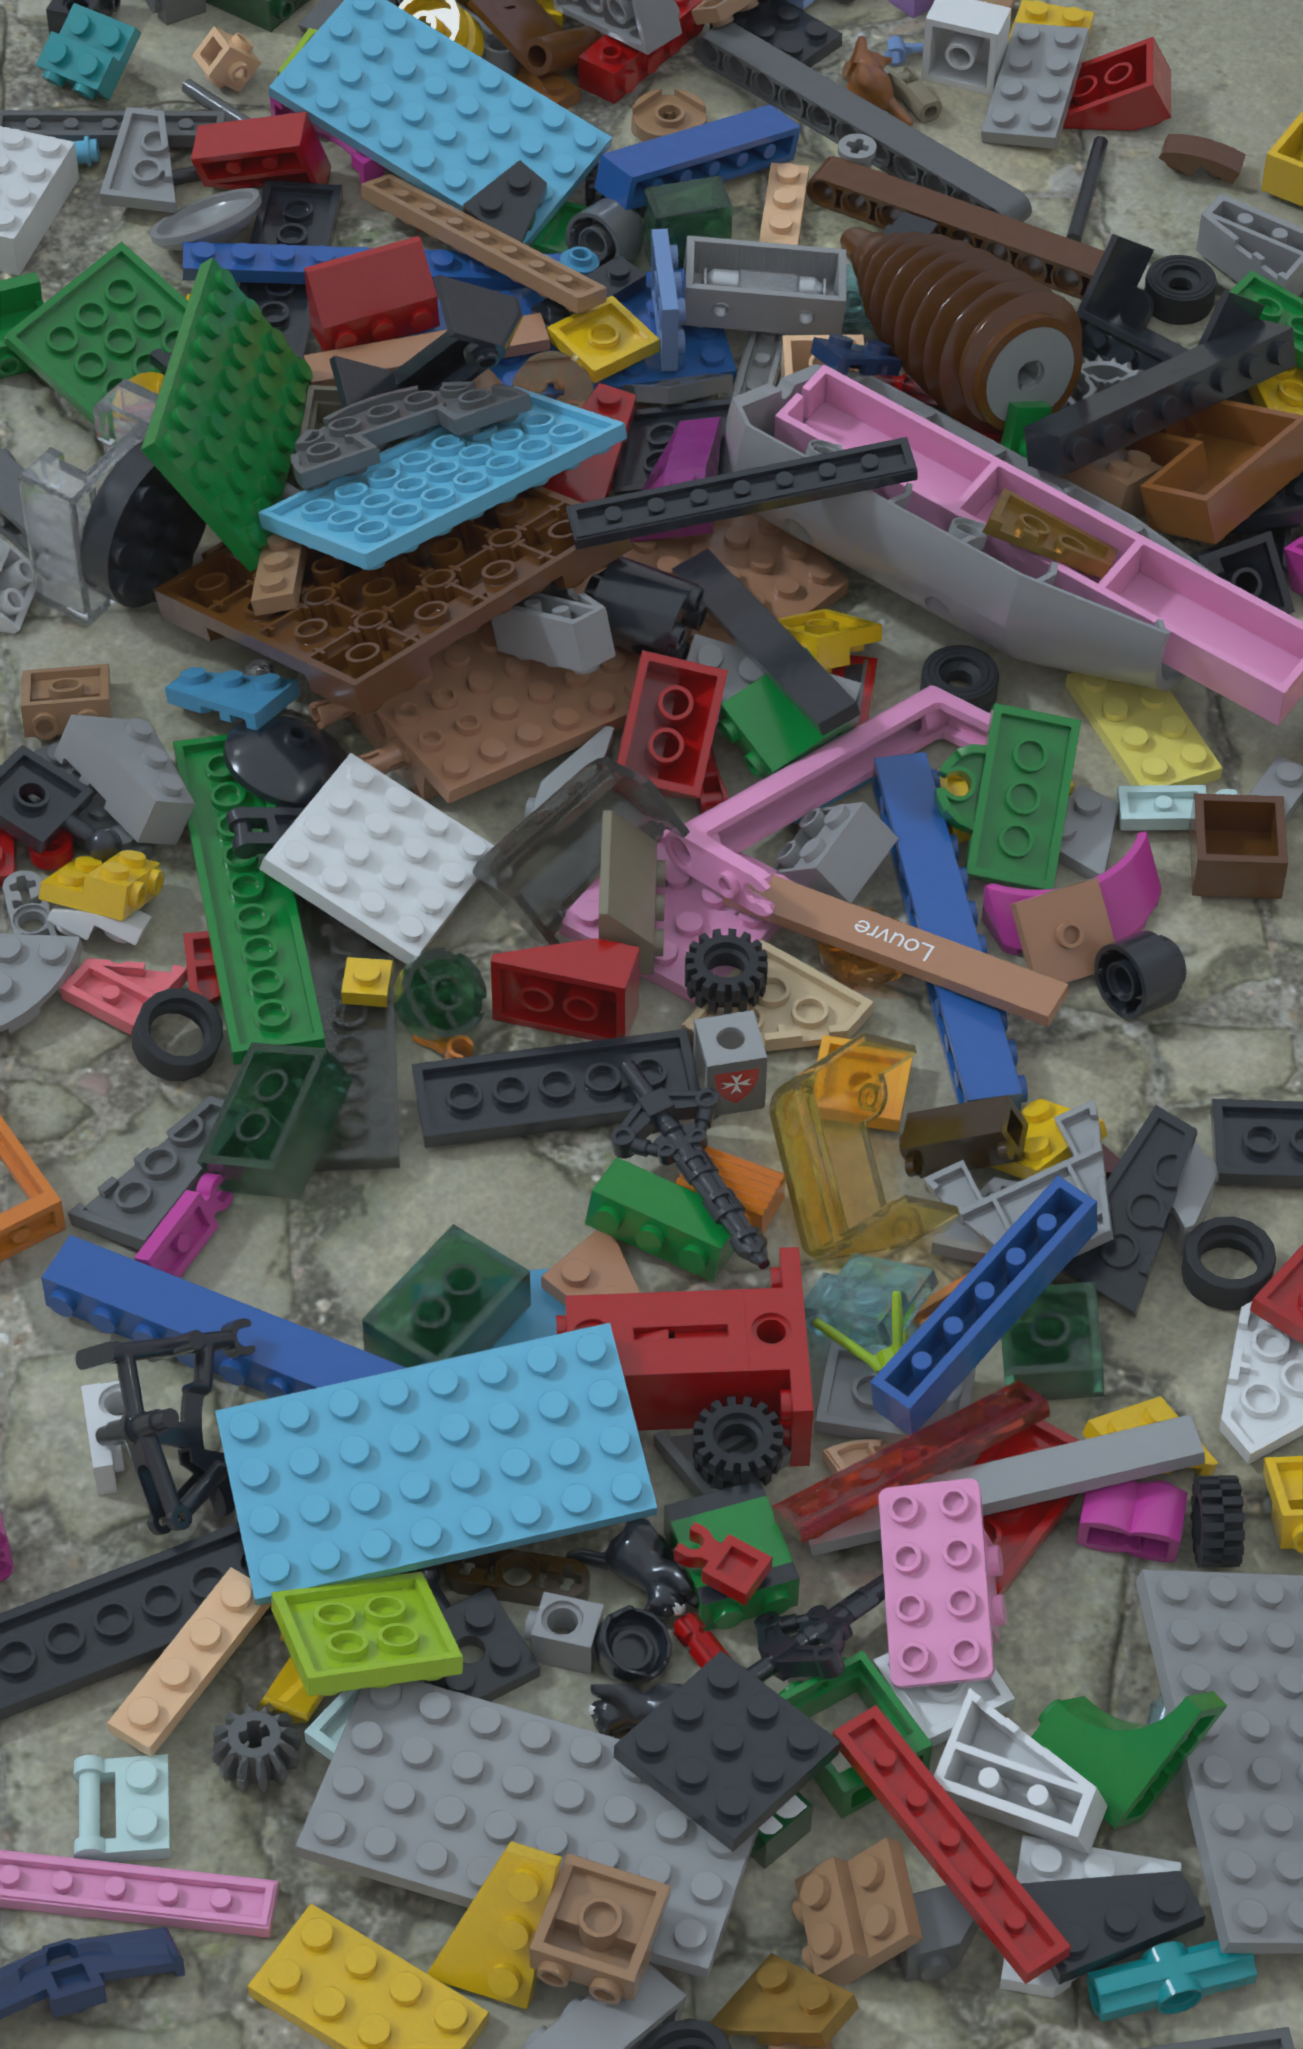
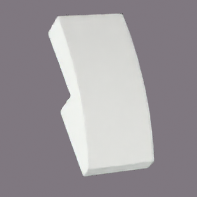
M56 904L49 913L47 921L55 924L56 928L66 936H79L88 940L95 929L99 927L104 930L107 937L116 942H129L136 945L145 933L152 916L137 910L125 920L120 921Z

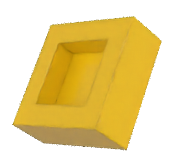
M347 957L341 990L342 1004L388 1007L393 978V960Z

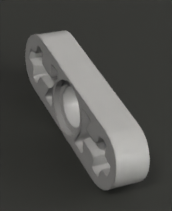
M16 871L10 874L3 882L5 905L12 933L57 936L54 924L47 921L48 915L51 912L49 903L38 899L40 882L43 880L37 873L32 871ZM27 890L30 894L31 903L23 905L19 891ZM29 920H39L44 923L41 929L33 932L24 931L20 928L23 923Z

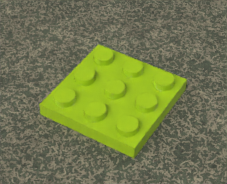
M422 1571L271 1592V1610L308 1696H332L342 1691L369 1687L385 1688L392 1684L417 1680L434 1681L445 1676L459 1675L463 1672V1655Z

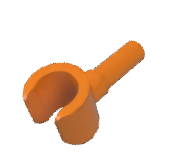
M416 1031L412 1037L413 1042L444 1055V1060L464 1057L461 1054L466 1057H470L473 1054L474 1044L470 1038L464 1035L453 1036L448 1042L440 1041L419 1031Z

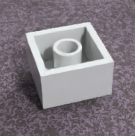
M935 0L925 19L921 79L992 96L1008 47L1011 8L978 0Z

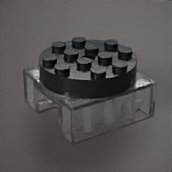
M125 378L93 407L97 439L104 443L105 454L87 471L81 470L65 462L64 453L49 447L18 476L36 600L87 626L96 621L114 602L129 608L142 607L151 602H157L153 589L192 567L193 555L198 548L207 525L141 451L159 394Z

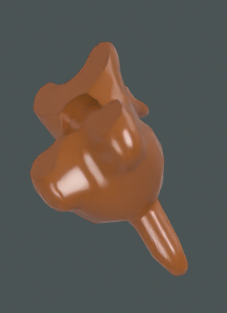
M859 36L850 60L845 62L842 69V78L847 82L845 88L912 127L913 121L893 97L892 82L884 71V68L891 64L893 59L882 56L878 52L868 50L866 38Z

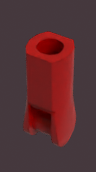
M712 746L699 799H696L700 814L728 799L727 789L720 775Z

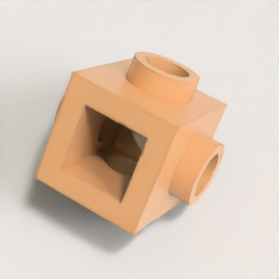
M215 26L192 55L205 72V77L212 84L220 89L227 86L237 92L242 90L261 65L260 60L252 52L254 45L246 37L237 32L232 36Z

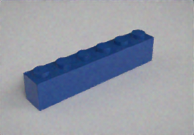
M770 104L601 154L594 188L606 198L619 203L625 210L636 209L769 168L771 163H785L794 160L801 126Z
M1057 1175L870 1381L873 1409L913 1437L1098 1231L1097 1201Z

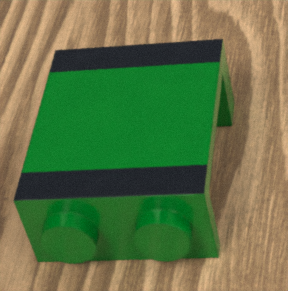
M760 1479L664 1505V1535L671 1549L677 1547L679 1543L689 1549L701 1547L699 1544L689 1540L690 1528L696 1522L706 1527L712 1534V1537L720 1543L730 1534L773 1557L772 1569L746 1605L701 1582L702 1568L686 1567L699 1601V1618L706 1625L703 1629L704 1631L715 1628L729 1629L744 1620L758 1617L762 1613L775 1611L782 1614L791 1607L798 1605L800 1577Z

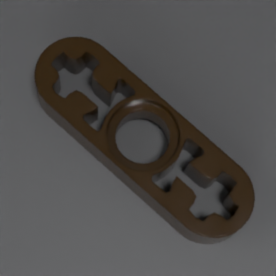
M505 1549L444 1563L447 1585L451 1590L462 1595L472 1596L490 1587L499 1601L538 1607L544 1592L585 1601L588 1600L590 1595L589 1571L582 1562L572 1558ZM465 1563L475 1564V1568L471 1569L469 1575L460 1574V1570L465 1567ZM490 1565H494V1580H488ZM512 1568H523L532 1577L527 1583L515 1586L508 1584L503 1579V1575ZM540 1573L547 1574L545 1588H540ZM565 1578L574 1579V1584L570 1586L569 1591L560 1589V1585L564 1583Z

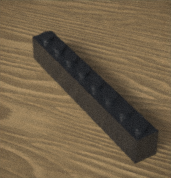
M1255 319L1025 426L1028 466L1065 476L1296 366L1293 327Z

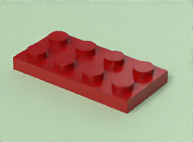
M1018 1406L972 1466L1080 1440ZM1080 1493L983 1516L984 1530L993 1545H999L1002 1552L1003 1575L995 1576L997 1595H1004Z

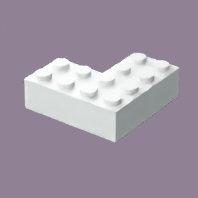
M0 126V272L18 276L21 274L78 182L79 171L75 142Z

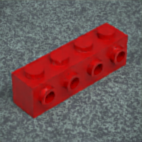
M675 0L680 11L679 21L682 34L648 55L606 34L578 56V87L616 104L627 93H631L648 75L653 74L669 57L677 54L680 48L689 40L701 33L705 24L696 25L691 11L703 0Z

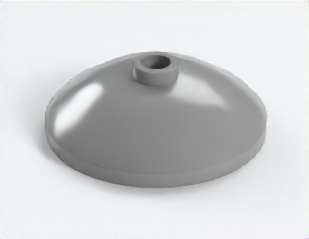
M242 188L203 198L178 209L177 213H171L161 219L152 227L149 235L153 244L163 249L183 252V242L229 243L228 241L241 234L256 216L262 204L261 195L257 189Z

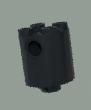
M624 556L609 563L602 572L593 574L584 591L585 594L606 607L613 645L640 656L643 650L687 660L690 651V643H688L693 629L697 631L701 629L707 615V606L701 605L704 588H701L699 584Z

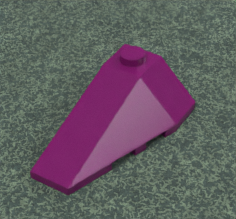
M721 417L680 421L641 491L718 475L722 430ZM714 522L631 538L630 542L712 534Z

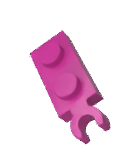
M206 1173L200 1178L196 1192L186 1190L136 1254L134 1260L180 1278L219 1227L214 1215L218 1210L223 1211L227 1209L233 1200L232 1192L217 1190L224 1180L223 1176Z

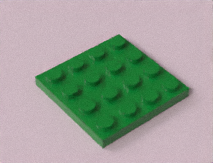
M121 241L4 335V344L117 447H120L124 442L117 435L111 416L112 406L117 394L129 379L138 374L147 372L161 373L150 364V353L160 348L163 354L173 351L188 300Z

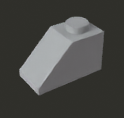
M1196 1140L1166 1227V1232L1180 1256L1184 1254L1189 1234L1204 1221L1212 1203L1215 1183L1218 1182V1171L1215 1162L1210 1156L1205 1157Z

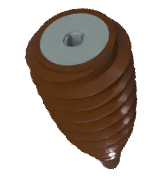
M851 227L843 232L840 238L841 249H846V257L853 266L859 293L862 297V305L867 318L872 323L876 336L881 342L890 345V351L898 359L903 360L901 367L905 373L920 386L923 392L932 397L943 410L950 413L956 421L977 432L999 433L1004 430L1009 402L1044 401L1052 406L1051 414L1059 411L1067 402L1078 382L1083 354L1082 327L1079 315L1073 305L1064 297L1055 294L1049 287L1035 281L1033 277L1024 271L1017 270L1009 262L996 258L993 254L983 249L975 248L967 242L952 240L942 234H924L917 231L903 234H884L877 231L872 232L862 227Z

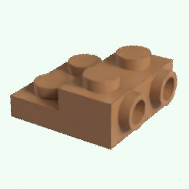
M109 664L23 670L21 711L25 738L36 737L39 740L58 738L63 734L71 714L112 718Z
M886 1837L849 1861L833 1856L795 1879L798 1896L792 1901V1911L796 1919L805 1927L808 1945L802 1949V1958L805 1966L811 1973L829 1982L846 1986L923 1940L903 1849L899 1841Z
M567 1853L529 1948L530 1968L536 1969L538 1978L551 1986L566 1987L569 1980L590 1987L589 1993L595 1999L607 2004H618L621 1998L635 2001L653 1954V1941L671 1896V1885Z

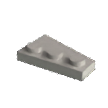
M126 107L100 191L101 203L103 205L177 213L164 111Z

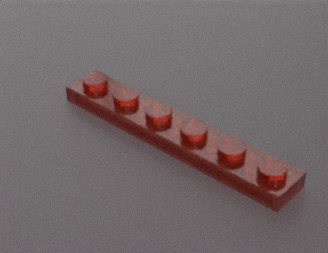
M1017 1380L772 1505L775 1523L802 1544L811 1539L819 1538L825 1532L852 1518L859 1517L865 1514L867 1510L879 1505V1494L883 1489L920 1484L935 1475L945 1473L949 1468L976 1454L983 1453L993 1445L1017 1433L1024 1432L1032 1425L1050 1417L1048 1400Z

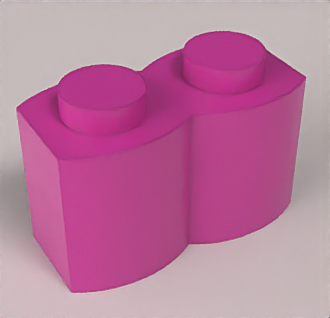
M1132 1480L1086 1491L1083 1496L1076 1543L1097 1551L1127 1552L1141 1559L1158 1562H1176L1181 1542L1188 1492L1163 1480L1141 1483Z

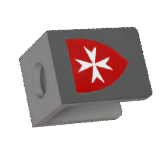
M754 1010L694 1019L693 1060L697 1075L705 1074V1088H712L719 1093L722 1108L721 1115L764 1108L767 1054Z

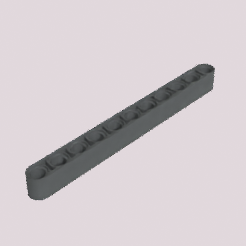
M730 22L726 25L712 28L695 41V52L705 66L836 144L849 134H864L871 137L877 145L876 156L872 160V165L885 173L1024 222L1031 216V203L1027 196L1019 189L737 24Z

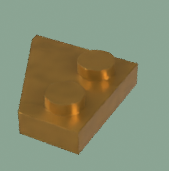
M770 1953L710 2023L720 2028L728 2040L730 2035L756 2036L759 2045H781L793 2042L800 2046L826 2047L859 2007L854 1993Z

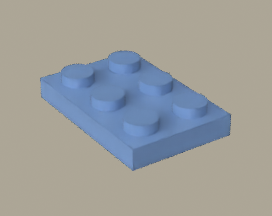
M668 228L651 229V295L657 337L660 339L659 355L661 370L678 371V354H685L684 329H679L682 323H686L685 299H678V296H682L681 271H673V269H678L677 245H670Z

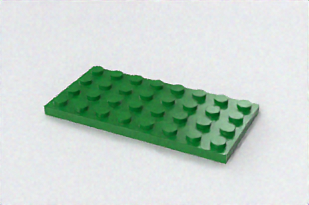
M212 257L199 266L141 451L247 570L252 572L257 569L260 553L263 547L268 544V537L272 535V532L262 529L258 512L281 502L291 465V454H294L295 442L298 439L307 401L308 386L311 385L310 380L313 379V373L309 364L304 359L299 358L288 346L282 332L273 328L264 318L258 304L253 299L247 298L240 290L230 271L222 268Z

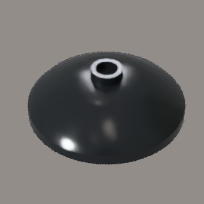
M277 714L257 731L247 728L245 719L238 722L229 731L223 747L226 767L243 788L268 803L288 808H306L348 757L337 740L327 731L320 729L317 725L307 720L286 714Z

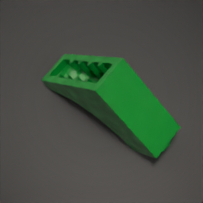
M1214 1691L1186 1696L1171 1713L1153 1724H1137L1118 1719L1104 1712L1085 1696L1066 1700L1057 1699L1041 1712L1038 1718L1041 1724L1031 1738L1044 1748L1046 1747L1097 1787L1108 1805L1104 1819L1113 1828L1142 1822L1179 1772L1186 1757L1194 1752L1228 1705Z

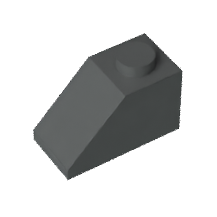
M947 1885L913 1893L923 1940L896 1955L905 1982L919 1978L924 1981H933L946 1976L951 1970L957 1969L980 1928Z

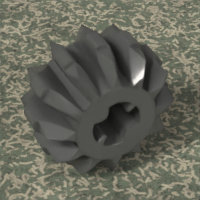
M247 1701L244 1707V1714L242 1715L228 1710L225 1716L226 1725L215 1726L213 1732L215 1744L211 1749L212 1761L216 1763V1766H219L220 1777L225 1783L237 1780V1787L242 1793L254 1783L258 1784V1788L265 1794L268 1789V1781L271 1779L284 1785L287 1779V1770L297 1769L299 1763L297 1750L301 1746L300 1734L292 1727L291 1717L287 1712L275 1715V1709L270 1702L261 1711H254V1707Z

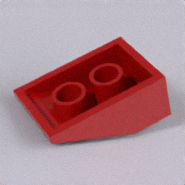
M1150 37L1083 62L1063 129L1136 131L1170 119L1171 69L1155 38Z
M592 938L493 954L490 961L492 1020L593 1041L627 1037L630 1034L639 1008L640 947L626 945L617 941L611 942Z

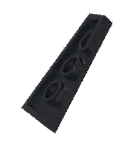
M1155 1105L1107 1179L1114 1239L1074 1257L1061 1271L1135 1317L1137 1316L1198 1134L1196 1128Z

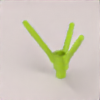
M898 1290L892 1292L893 1344L875 1355L820 1318H816L813 1321V1326L863 1360L878 1374L908 1341L910 1299L907 1296L902 1297L901 1292Z

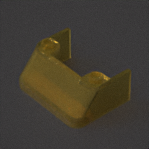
M863 1032L781 1085L771 1098L769 1106L770 1119L783 1172L786 1174V1184L801 1245L806 1254L811 1257L832 1260L903 1248L960 1215L958 1206L904 1195L886 1204L866 1124L879 1117L886 1107L888 1089L884 1074L916 1055L915 1045Z

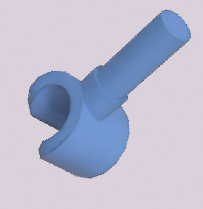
M891 36L887 41L888 50L884 52V55L893 59L891 64H889L890 66H899L905 62L907 54L923 52L924 43H904L900 36Z

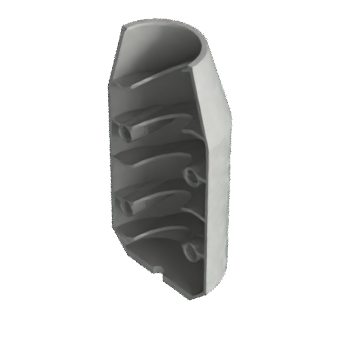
M815 364L782 377L777 387L767 383L732 397L726 422V441L733 472L843 450L842 445L816 439L808 443L806 452L803 454L774 438L775 415L796 393L802 395V387L823 365ZM850 370L848 375H845L1209 571L1126 511L1057 474L1029 467L1027 458L872 375H863ZM907 482L903 493L889 500L871 490L753 513L1015 660L1162 691L1175 687L1186 677V675L1162 663L1165 648L1171 631L1165 628L1163 620L1157 619L1153 626L1053 586L1058 569V563L1051 561L1047 573L1037 579L1020 573L982 552L988 538L987 534L982 533L985 523L976 522L968 518H954L947 533L907 511L906 508L912 495L913 484Z

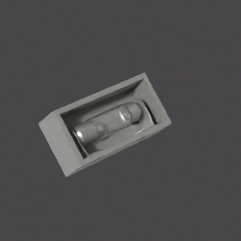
M687 236L682 284V298L685 299L686 323L681 325L776 334L841 335L846 307V249Z

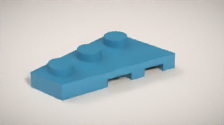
M193 667L182 671L177 679L165 687L168 704L201 714L214 710L219 711L220 720L232 723L237 720V717L245 719L246 727L256 731L300 696L298 679L280 678L278 674L274 673L260 676L243 675L238 670L214 673L206 672L201 667Z

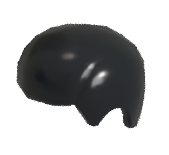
M628 1605L608 1614L598 1629L594 1649L599 1666L611 1679L622 1684L639 1685L650 1682L664 1672L670 1662L672 1642L667 1626L653 1612Z

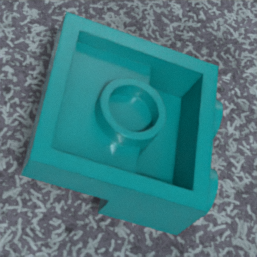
M74 3L60 33L57 34L51 31L35 65L44 72L42 78L57 87L62 88L64 83L74 86L72 89L74 92L89 100H93L96 95L109 101L139 40L141 32L136 27Z

